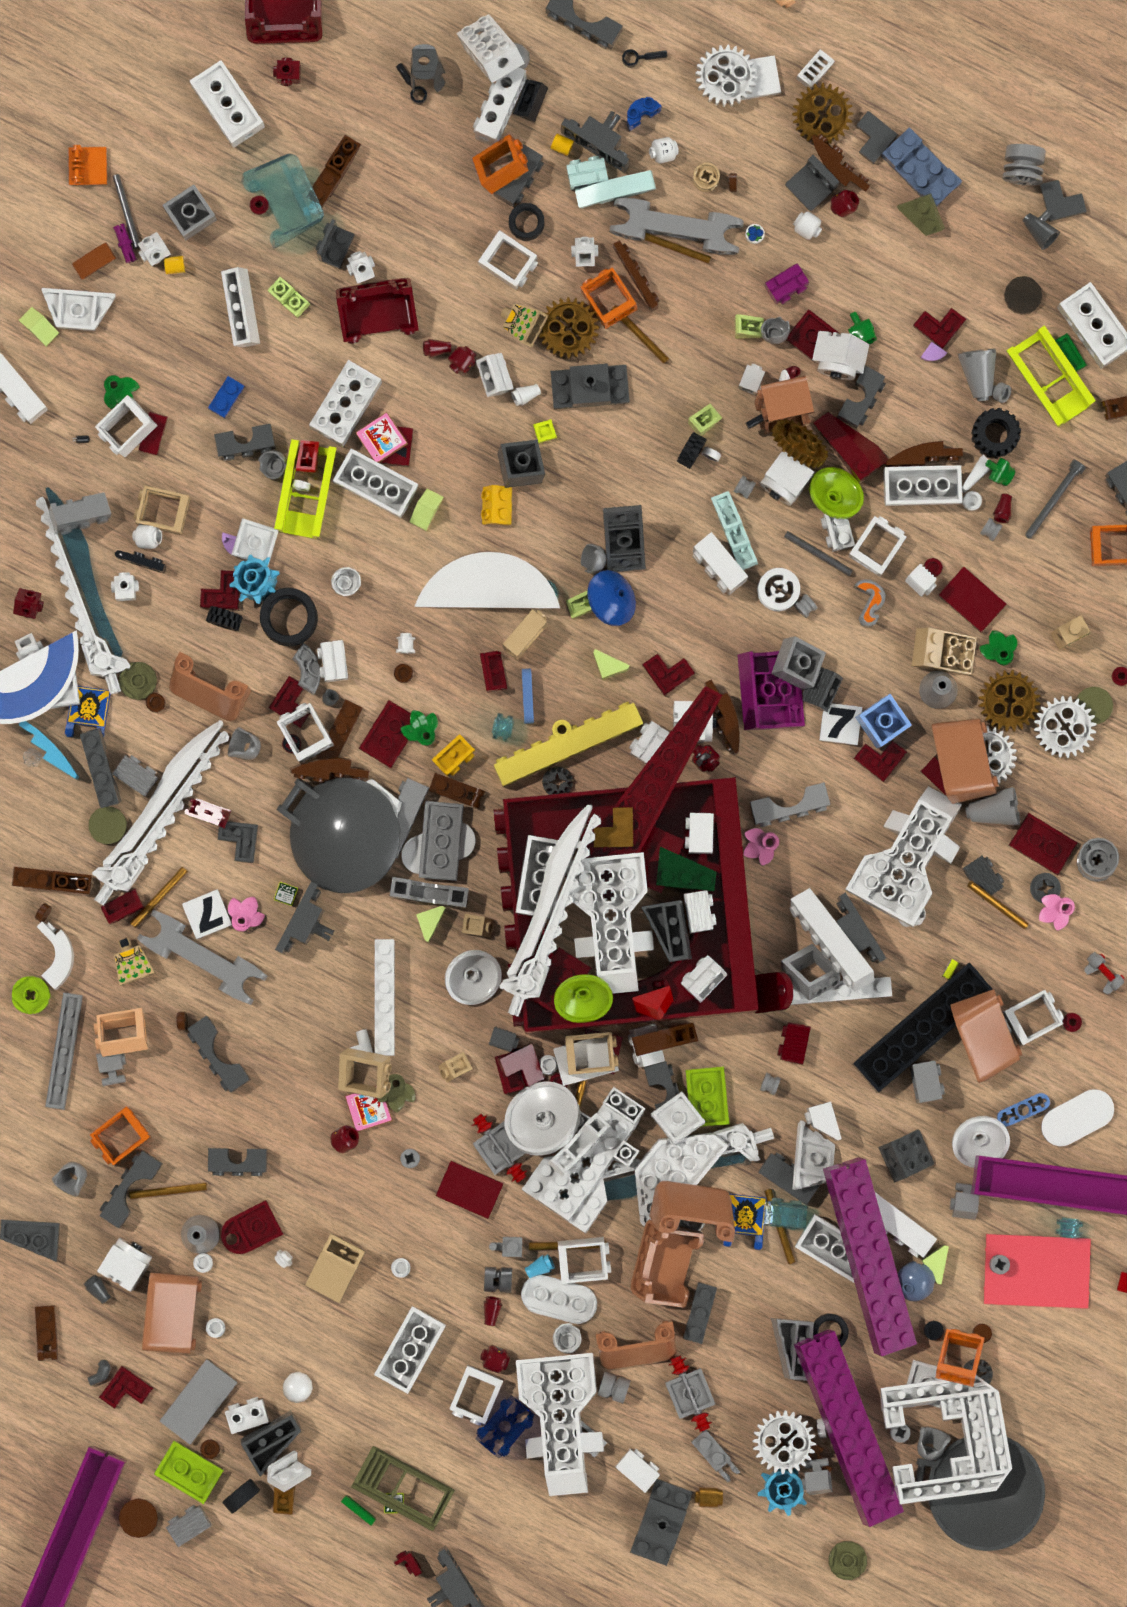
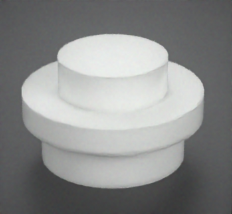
M551 1055L543 1056L539 1061L544 1074H553L558 1068L556 1058Z
M278 1250L277 1255L274 1257L276 1262L283 1268L291 1266L292 1256L286 1250Z
M404 1258L396 1259L391 1265L392 1273L399 1278L407 1276L411 1269L410 1263Z
M213 1318L208 1321L206 1331L209 1336L218 1338L224 1334L225 1324L221 1319Z

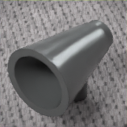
M1048 210L1039 218L1029 213L1023 219L1025 226L1041 250L1048 248L1060 234L1059 230L1046 223L1052 215Z

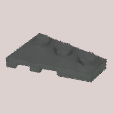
M2 1219L0 1239L57 1262L60 1223Z

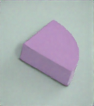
M931 342L921 356V359L924 361L940 360L947 352Z
M222 533L224 548L231 554L236 536Z

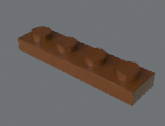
M620 240L615 242L613 249L651 312L658 309V302H660L655 292L651 293L648 286L650 284L645 276L640 275L638 271L640 267L635 259L631 260L628 255L631 253L625 243L622 245Z
M345 699L328 733L334 746L318 754L316 759L340 756L363 707Z

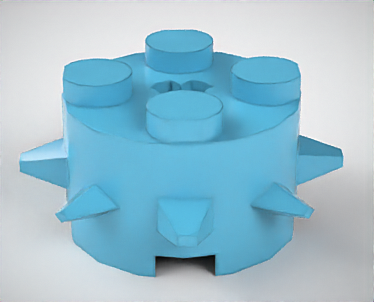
M251 554L248 556L247 561L243 560L238 566H234V581L229 585L230 588H237L241 592L240 602L248 598L260 604L261 601H264L271 593L276 591L277 576L280 573L268 566L269 557L262 561L254 558Z
M795 1468L792 1470V1474L788 1472V1469H785L784 1474H781V1469H778L776 1473L773 1471L770 1475L766 1473L761 1474L765 1484L764 1489L757 1494L758 1496L767 1497V1500L770 1502L769 1512L779 1508L784 1509L787 1516H790L792 1507H795L797 1504H807L803 1498L804 1491L802 1481L798 1476L799 1471ZM787 1484L788 1492L781 1494L779 1487Z

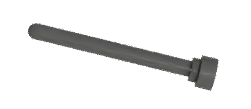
M1075 459L1072 460L1068 469L1069 473L1026 532V538L1030 539L1033 537L1074 477L1082 474L1086 469L1082 463Z

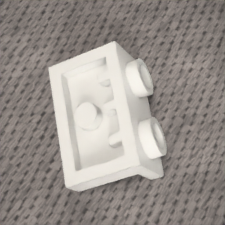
M823 514L821 524L823 530L827 529L828 537H826V543L828 548H832V552L854 547L855 543L848 518L836 519Z
M292 1451L268 1466L267 1482L285 1492L310 1477L311 1469L298 1462V1452Z

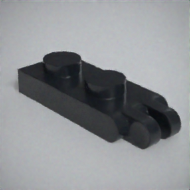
M120 550L115 552L117 559L162 574L165 573L166 565L162 564L163 560L154 557H152V560L146 559L144 554L135 551L134 554Z

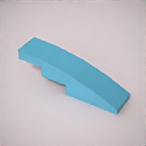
M28 722L19 723L20 727L34 735L31 743L46 751L43 757L44 760L78 780V774L54 743Z

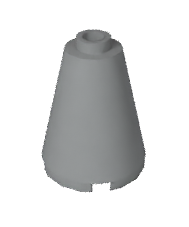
M996 348L986 351L976 350L959 353L958 358L973 398H977L978 401L989 400V396H992Z
M943 671L930 672L922 679L919 687L922 701L934 709H942L951 705L958 691L954 678Z
M1007 788L997 792V794H992L969 803V807H966L967 818H971L972 822L1019 825L1020 815L1017 809L1018 800L1015 788Z
M196 1215L189 1218L181 1230V1239L184 1246L197 1254L211 1251L217 1245L220 1238L217 1223L205 1215ZM196 1231L200 1233L199 1239L195 1237Z

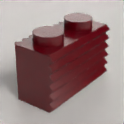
M787 1022V1026L783 1025L781 1037H784L783 1045L779 1044L777 1052L780 1060L803 1065L811 1029L810 1026Z

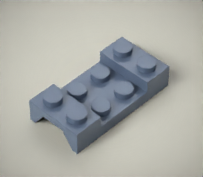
M910 127L881 155L920 197L931 193L936 207L962 183V180L922 143V139Z

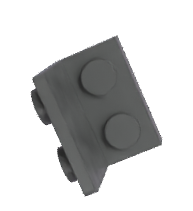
M812 155L807 160V164L787 181L785 186L809 211H812L838 187L839 181Z
M332 219L330 223H326L323 230L324 238L322 241L319 240L315 250L320 262L340 270L355 234L337 227L336 220Z
M919 1129L878 1147L894 1183L934 1165L932 1156Z

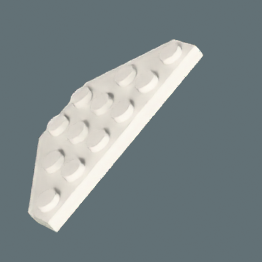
M714 1133L688 1135L675 1145H673L669 1138L658 1139L634 1168L640 1223L645 1227L646 1222L649 1219L651 1220L649 1214L658 1183L671 1181L697 1185L729 1145Z

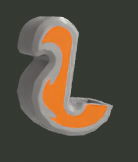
M867 579L860 580L853 588L870 596L859 617L860 624L868 628L874 626L878 621L879 615H875L874 612L881 609L885 602L886 594L883 588L876 582Z

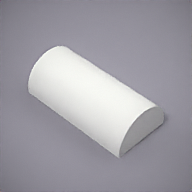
M350 449L333 479V483L399 518L407 510L418 487V484L353 449Z
M961 465L885 467V506L962 504Z
M528 835L515 913L528 916L534 915L543 884L546 863L558 840ZM557 894V897H556V899H555V902H554V904H553V907H552V909H551V912H550V914H549L548 919H550L551 916H552V913H553L554 908H555L556 903H557L558 894Z
M814 1214L795 1247L854 1283L840 1229Z
M412 1306L374 1375L408 1394L446 1325Z

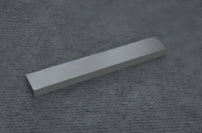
M63 992L45 1107L65 1110L83 995Z

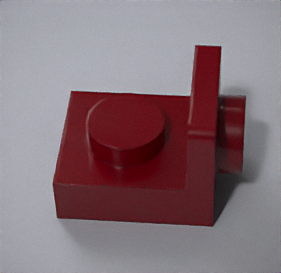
M405 1550L396 1555L395 1566L406 1560L405 1567L410 1575L413 1573L416 1577L423 1572L412 1551L407 1553Z

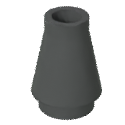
M96 1274L83 1284L86 1287L85 1290L102 1304L111 1298L101 1278L97 1277Z

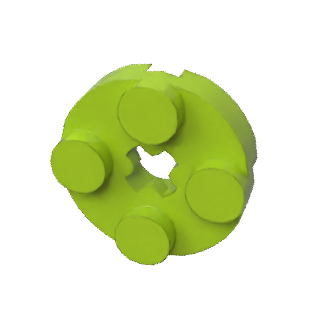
M34 976L19 979L12 989L13 1005L20 1012L30 1015L42 1012L49 1004L51 998L50 989L46 982ZM28 990L36 992L34 1000H27L28 994L26 992Z

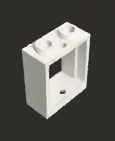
M499 230L479 259L478 265L517 290L519 286L523 287L528 279L526 275L529 271H534L538 262L536 261V254ZM503 242H506L529 258L515 280L489 263Z
M127 395L95 428L99 431L98 436L104 442L108 441L111 444L109 448L113 453L126 457L158 425L133 398ZM131 410L143 425L121 446L108 431Z
M874 516L848 557L881 577L905 541L906 536H904L905 532L900 528L889 526V522L883 517L879 516L877 518ZM875 524L899 539L882 566L858 551Z
M311 703L299 705L296 707L297 710L291 714L287 712L279 717L280 720L277 721L299 763H303L334 746ZM311 713L324 739L300 752L286 726Z
M1046 990L1003 1011L1021 1046L1063 1024L1062 1020L1064 1017L1059 1009H1055L1053 1005L1055 1000L1050 992L1047 993ZM1042 997L1055 1023L1027 1037L1014 1011Z
M604 1237L558 1241L562 1284L608 1279L607 1273H611L610 1261L606 1262V1254H609V1244L604 1243ZM600 1245L602 1270L568 1273L566 1248Z
M467 1365L450 1406V1410L453 1411L452 1414L460 1418L467 1416L471 1418L470 1422L479 1426L481 1423L486 1424L503 1379ZM469 1375L495 1386L483 1417L456 1406Z

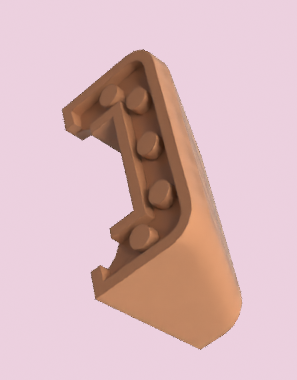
M179 652L175 659L169 682L170 691L174 695L226 721L236 720L252 691L250 687L240 681H232L223 691L195 677L196 673L192 670L194 666L192 658Z
M979 718L932 724L944 789L950 802L954 804L997 794L996 787H999L997 776H993L991 773L984 742V733H987L985 721L982 722Z
M994 989L950 1005L957 1029L978 1083L987 1081L1020 1061L1019 1056H1022L1019 1044L1015 1045L1001 1010V1006H1004L1000 995H996Z
M662 1181L657 1184L649 1216L658 1232L672 1233L677 1230L680 1220L713 1224L716 1227L715 1233L720 1240L733 1242L735 1225L732 1202L726 1190L671 1181Z
M649 1219L645 1224L631 1280V1292L644 1303L686 1308L687 1302L690 1299V1291L684 1285L692 1250H698L703 1245L704 1234L701 1231L678 1226L677 1230L672 1233L658 1232L652 1220Z
M162 1272L150 1273L142 1342L143 1351L191 1354L192 1350H195L196 1339H193L192 1331L197 1292L202 1290V1281L199 1280V1276Z
M672 1320L662 1321V1324L656 1327L654 1332L655 1341L618 1347L613 1334L605 1333V1331L595 1332L600 1363L606 1369L666 1361L676 1355V1341Z

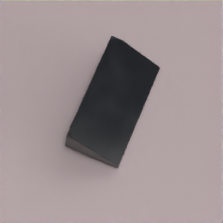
M527 79L513 114L535 122L548 87L542 82Z

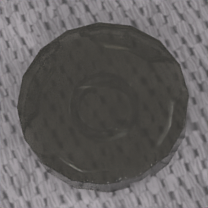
M1026 276L1016 277L1010 281L1004 292V300L1007 307L1020 315L1030 314L1035 311L1042 299L1041 287L1034 279Z

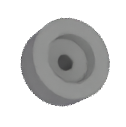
M1003 382L997 384V386L994 385L993 399L1000 403L1006 402L1011 395V387Z

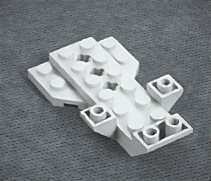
M928 786L910 815L893 810L883 826L898 835L891 849L884 850L883 852L864 856L846 887V891L892 918L914 927L932 895L925 870L934 854L951 864L960 849V846L945 836V833L962 804H952L947 796ZM910 855L913 861L904 863L902 858ZM901 872L903 878L896 880L893 874ZM893 889V895L885 896L884 890Z
M644 852L585 858L581 861L582 865H584V871L576 876L579 887L571 891L570 895L573 896V903L591 917L593 937L574 939L576 958L595 956L597 977L608 983L612 994L639 991L634 952L654 950L652 931L632 932L631 911L648 892ZM571 860L570 865L567 870V876L569 874V871L574 860ZM606 870L612 873V877L609 878L608 882L601 878V875ZM606 890H611V893L614 892V897L611 898V901L603 898ZM609 909L616 912V916L613 917L612 921L605 917Z
M613 1087L597 1112L610 1125L604 1135L563 1176L559 1175L548 1164L554 1156L543 1158L522 1188V1191L586 1234L608 1202L603 1174L613 1160L629 1167L640 1152L626 1141L637 1127L645 1108ZM581 1111L580 1123L576 1133L590 1119L589 1116ZM590 1159L591 1166L584 1168L582 1161ZM573 1175H579L580 1181L578 1183L576 1181L574 1184L572 1183L571 1177ZM562 1191H568L569 1197L567 1199L565 1197L563 1200L560 1199Z
M585 1353L516 1360L519 1400L540 1417L542 1437L525 1439L527 1459L544 1458L545 1478L549 1496L588 1493L584 1453L604 1452L602 1432L582 1433L580 1412L597 1393L594 1354ZM556 1371H559L558 1374L562 1375V1377L559 1378L558 1382H556L555 1379H552V1376L556 1374ZM557 1391H560V1393L563 1394V1397L560 1398V1401L554 1399V1395L557 1394ZM559 1410L565 1413V1417H562L561 1421L555 1417L556 1414H559Z

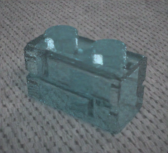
M772 1198V1201L765 1203L763 1224L797 1230L805 1229L808 1207L801 1205V1201L791 1200L790 1203H783V1199Z

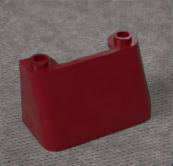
M245 0V26L248 41L255 44L317 42L321 40L323 34L322 0Z
M410 278L354 285L336 290L343 342L353 344L359 342L362 335L400 329V332H404L405 335L414 334L415 331H419Z

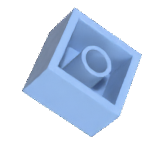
M891 694L884 696L855 717L876 749L882 747L912 726Z

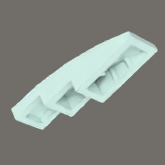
M650 170L575 189L578 206L582 209L598 203L604 204L617 198H629L655 190L656 187L652 171Z
M729 491L712 497V503L736 562L743 570L757 565L758 561Z

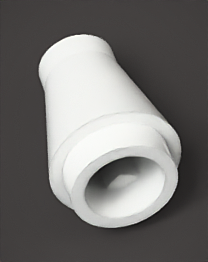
M537 384L515 388V391L511 392L516 406H523L541 394Z

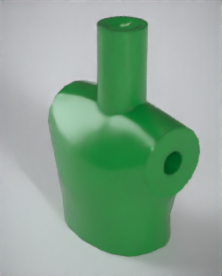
M852 312L850 317L854 326L848 329L849 333L868 344L875 342L877 337L870 319L861 321L857 312Z
M1000 457L997 463L991 460H987L985 466L992 470L988 479L1003 486L1009 485L1015 475V469L1010 466V462Z

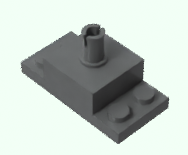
M610 111L603 124L589 116L582 128L579 127L580 124L575 120L570 119L569 121L566 118L561 124V133L574 140V142L594 155L599 156V158H604L605 162L625 174L629 168V158H627L628 155L625 152L618 150L621 146L622 136L613 131V128L621 118L618 114L614 115L615 112Z
M608 363L570 366V369L551 371L554 410L630 403L626 365L608 366Z
M642 506L603 508L607 570L620 572L646 569Z
M310 882L275 949L283 955L291 951L294 942H292L293 938L307 945L313 934L327 941H330L331 936L325 934V932L331 935L334 934L335 930L320 924V919L325 911L312 904V901L316 902L321 894L320 886L316 883Z
M845 892L837 898L839 902L836 905L841 913L845 912L847 915L837 920L836 923L859 952L868 948L867 955L872 962L876 961L878 964L885 960L886 956Z
M656 1479L630 1553L667 1566L685 1519L686 1510L693 1491Z
M446 1545L439 1549L437 1559L443 1568L445 1566L447 1568L436 1575V1580L441 1586V1590L427 1598L428 1602L431 1603V1607H437L447 1599L450 1600L453 1607H464L469 1603L471 1604L469 1605L470 1607H485Z

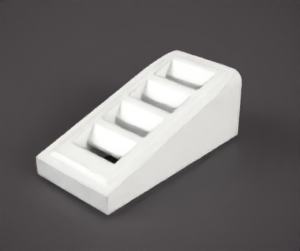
M820 49L801 70L796 79L812 90L813 85L819 82L835 61ZM821 56L828 64L825 65L818 58ZM814 63H818L823 69L820 70ZM812 68L819 74L816 76L809 69ZM808 73L811 77H813V81L810 80L807 76H805V74Z
M985 455L980 457L963 484V493H966L991 470L985 466L988 460Z

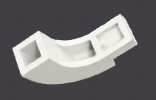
M42 921L37 928L52 942L55 948V959L50 968L41 976L57 990L71 973L74 963V951L69 937L63 930L55 934L56 928L50 922L46 924Z
M595 1113L548 1164L559 1175L563 1176L597 1143L610 1125L598 1113Z

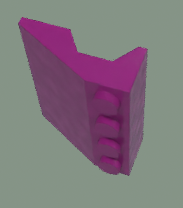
M749 651L737 655L744 731L805 726L802 689L771 674L779 651L762 653Z

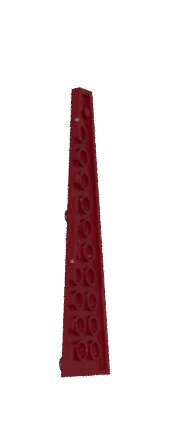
M707 686L702 689L613 807L633 808V847H594V841L587 845L590 855L586 858L641 852L715 711L722 694ZM613 808L598 828L613 827ZM606 870L601 875V878L608 882L609 878L612 877V873ZM606 890V894H603V897L611 901V898L614 897V892L611 893V890Z

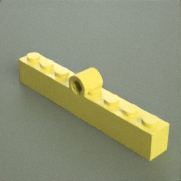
M629 701L619 705V709L614 712L610 709L601 713L602 717L596 720L592 717L583 721L584 725L578 728L577 725L571 726L566 720L556 721L552 727L553 735L548 737V741L544 743L541 740L531 744L532 748L526 751L522 748L513 752L514 756L508 759L504 756L496 760L497 763L494 764V768L502 786L510 785L642 726L643 722L635 704H630ZM560 726L566 728V732L564 734L558 733L557 729Z

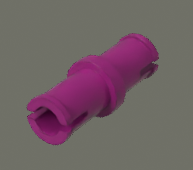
M125 224L114 226L113 229L119 242L117 245L122 250L125 263L128 264L130 261H136L137 257L131 245L133 242L132 239H129Z

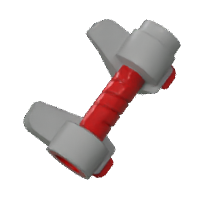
M1094 952L1087 958L1089 964L1084 968L1085 973L1089 975L1099 970L1108 979L1103 989L1105 994H1110L1113 990L1116 991L1124 983L1125 978L1123 975L1112 974L1104 965L1106 960L1103 954Z

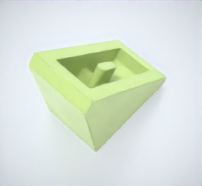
M33 307L19 319V322L46 347L59 334L49 321Z
M740 314L735 315V339L762 338L761 326L764 318Z
M709 404L688 419V424L697 434L703 436L722 417Z
M426 489L417 502L409 522L427 531L444 497Z
M587 591L566 600L571 618L593 612L588 601Z
M596 649L594 650L593 655L602 680L628 671L630 665Z
M439 906L416 914L426 942H430L446 907Z
M946 1245L941 1246L921 1260L923 1264L931 1269L937 1284H942L949 1248Z

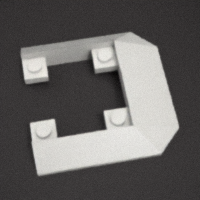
M977 1375L974 1387L946 1380H936L880 1389L881 1411H883L885 1429L905 1426L903 1408L940 1403L943 1421L961 1419L967 1456L950 1458L952 1477L915 1482L912 1464L893 1466L894 1489L900 1505L997 1491L1012 1470L998 1390Z

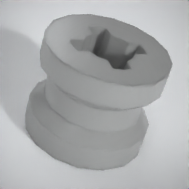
M743 475L734 492L737 494L741 493L745 499H748L756 482H750Z
M989 518L980 534L988 536L989 540L993 542L1003 525L996 524L993 519Z
M806 594L802 596L801 601L794 603L796 609L805 618L809 616L811 611L817 609L816 604Z
M766 1072L760 1091H768L771 1095H775L781 1078L772 1077Z
M407 1149L401 1154L400 1160L406 1168H414L419 1164L420 1155L416 1150Z
M995 1255L991 1258L989 1266L994 1273L1004 1274L1009 1270L1010 1262L1003 1255Z
M906 1424L904 1427L891 1428L890 1435L896 1442L902 1443L909 1439L910 1429Z

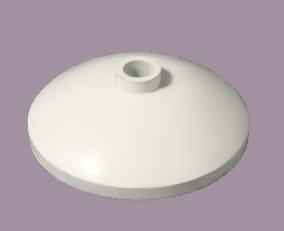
M470 950L461 953L452 960L446 970V989L451 997L459 1003L475 1005L485 1002L496 993L500 986L502 978L500 965L491 954L485 951Z
M977 1116L966 1120L956 1129L952 1138V1148L956 1158L964 1165L972 1168L975 1165L976 1155L1003 1158L1010 1146V1136L1005 1125L989 1116Z

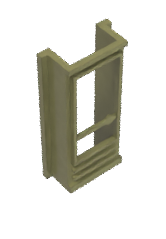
M375 1446L371 1448L351 1486L356 1491L432 1532L455 1491ZM389 1464L404 1471L395 1489L392 1490L391 1496L377 1489ZM406 1473L444 1493L432 1518L393 1498L397 1495V1490Z

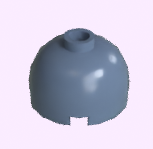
M913 1261L907 1263L899 1270L898 1278L906 1300L921 1301L933 1292L935 1277L927 1265H921Z

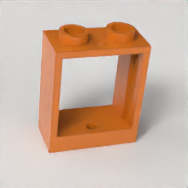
M510 134L472 158L481 185L490 194H493L529 171L526 164L528 162L527 157L521 150L523 149L522 143L519 139H514ZM511 151L514 161L492 174L489 165Z
M613 267L609 270H602L598 274L599 276L586 280L580 287L583 296L592 310L595 311L596 316L605 329L638 310L636 302ZM613 280L626 302L603 315L589 293Z
M1103 525L1090 528L1092 566L1127 565V559L1102 560L1100 533L1127 532V525Z
M128 1106L90 1134L92 1137L90 1142L96 1149L100 1148L104 1153L102 1157L108 1165L110 1163L116 1165L151 1138V1135ZM125 1116L141 1139L115 1158L99 1135Z
M946 1329L935 1378L974 1387L984 1337L974 1333H963L957 1329ZM949 1343L977 1349L972 1370L944 1364Z

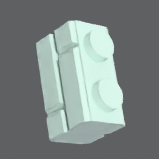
M599 156L589 157L588 161L584 162L573 160L569 162V165H566L571 190L608 180L604 158H599Z

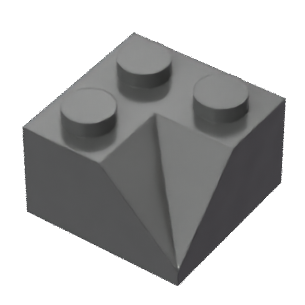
M538 439L500 444L497 455L505 488L542 483L545 470Z

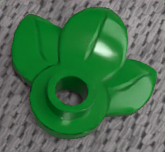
M108 376L104 381V388L106 390L104 395L105 404L110 409H113L127 395L133 398L131 392L139 389L138 383L130 377ZM112 381L117 383V387L114 389L110 386Z
M992 630L989 635V644L982 645L979 649L987 660H996L1000 665H1008L1013 661V652L1016 650L1018 642L1014 634L1005 637L1001 632ZM1006 653L1007 657L1003 658L1000 655Z
M412 710L410 715L411 725L401 727L402 734L409 741H418L424 746L432 744L435 740L434 731L438 726L436 715L430 713L425 716L420 711ZM425 732L429 734V739L427 740L423 738V733Z

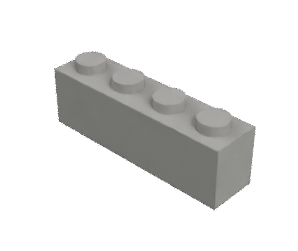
M407 778L406 782L402 781L398 790L401 792L398 800L402 804L397 815L401 833L399 834L397 859L429 790V787Z

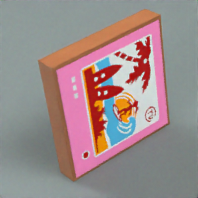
M387 412L355 432L371 458L378 463L408 445Z
M356 1093L345 1095L351 1119L357 1132L393 1121L387 1101L378 1102L375 1097Z

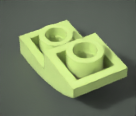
M281 277L267 290L297 318L310 305L304 297Z

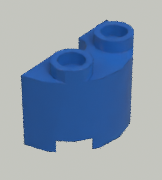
M651 97L634 101L627 111V127L629 131L641 125L640 121L643 116L652 118L661 112L662 106Z

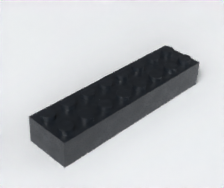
M970 962L967 963L855 1060L852 1065L876 1093H879L956 1026L951 1004L993 990L992 987Z

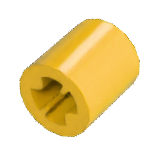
M557 133L550 149L568 157L574 145V140Z
M184 256L164 258L166 275L185 273Z

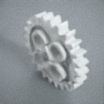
M719 45V51H716L713 47L712 54L707 51L705 52L707 59L700 58L702 64H697V69L701 71L695 73V76L700 78L696 79V83L701 84L698 90H704L703 97L709 95L708 102L715 99L716 106L721 101L723 107H725L726 102H729L732 107L734 101L740 104L741 97L746 100V93L752 94V90L749 87H755L756 85L752 81L757 79V76L753 75L757 69L751 68L754 65V61L748 62L750 55L743 56V49L738 53L737 46L730 50V46L727 45L726 49L723 50V47ZM725 59L729 64L721 66L718 61ZM736 70H742L744 72V75L742 77H738L735 75L734 72ZM729 73V77L724 79L723 74ZM716 75L718 77V80L716 82H711L708 79V76ZM726 85H731L734 88V90L732 92H726L724 90V87Z
M1062 696L1061 701L1058 702L1054 698V704L1047 701L1048 708L1041 707L1044 712L1043 714L1037 713V716L1041 719L1034 721V723L1039 725L1034 731L1040 732L1036 739L1042 738L1039 745L1046 744L1045 751L1052 749V756L1056 752H1059V758H1061L1063 753L1069 758L1071 752L1074 756H1077L1076 750L1083 753V746L1090 747L1087 741L1094 740L1090 734L1096 733L1095 730L1091 729V727L1096 726V723L1091 722L1095 716L1088 715L1091 708L1085 710L1086 703L1079 705V699L1072 702V697L1070 696L1068 701H1065L1064 696ZM1066 708L1073 711V716L1070 719H1065L1062 716V711ZM1055 713L1059 714L1065 724H1070L1069 730L1076 738V741H1072L1065 730H1060L1062 725L1054 715ZM1050 719L1057 722V728L1054 730H1050L1046 726L1047 721ZM1076 724H1081L1084 727V732L1080 735L1075 734L1073 731V727ZM1061 735L1068 737V743L1064 746L1059 745L1057 742L1058 737Z
M986 726L987 733H984V742L988 741L987 756L989 766L991 763H996L999 766L998 770L991 768L990 770L993 776H997L998 784L1000 785V778L1006 781V774L1010 776L1012 774L1009 768H1015V764L1012 762L1016 761L1017 757L1012 755L1016 753V749H1011L1014 742H1007L1009 736L1002 737L1003 731L996 733V727L989 731V726ZM998 745L1000 747V751H993L991 749V746Z
M785 1410L783 1416H781L779 1411H776L775 1418L772 1414H769V1421L764 1418L762 1419L764 1426L757 1425L760 1432H754V1434L758 1436V1439H754L752 1442L758 1443V1446L754 1447L753 1450H759L756 1458H763L760 1464L768 1463L767 1470L774 1467V1473L781 1469V1474H784L785 1469H788V1472L792 1474L793 1467L800 1471L799 1464L805 1467L806 1463L804 1460H811L808 1453L815 1452L810 1449V1446L816 1445V1443L811 1442L815 1435H809L813 1428L805 1427L808 1421L802 1423L801 1415L796 1419L794 1418L795 1412L788 1416ZM782 1423L789 1425L790 1431L788 1434L780 1432L779 1427ZM794 1430H797V1434L787 1442L788 1447L783 1446L774 1455L771 1454V1451L781 1443L780 1438L785 1439ZM768 1436H772L775 1439L774 1447H768L765 1444V1439ZM795 1438H800L803 1441V1446L800 1449L793 1446ZM781 1451H786L789 1455L786 1462H782L778 1458Z

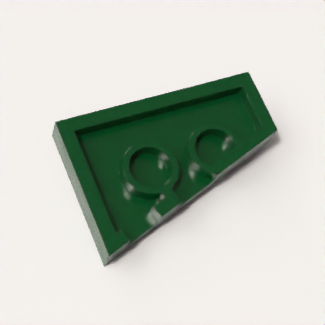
M660 847L656 886L705 891L715 890L716 871Z

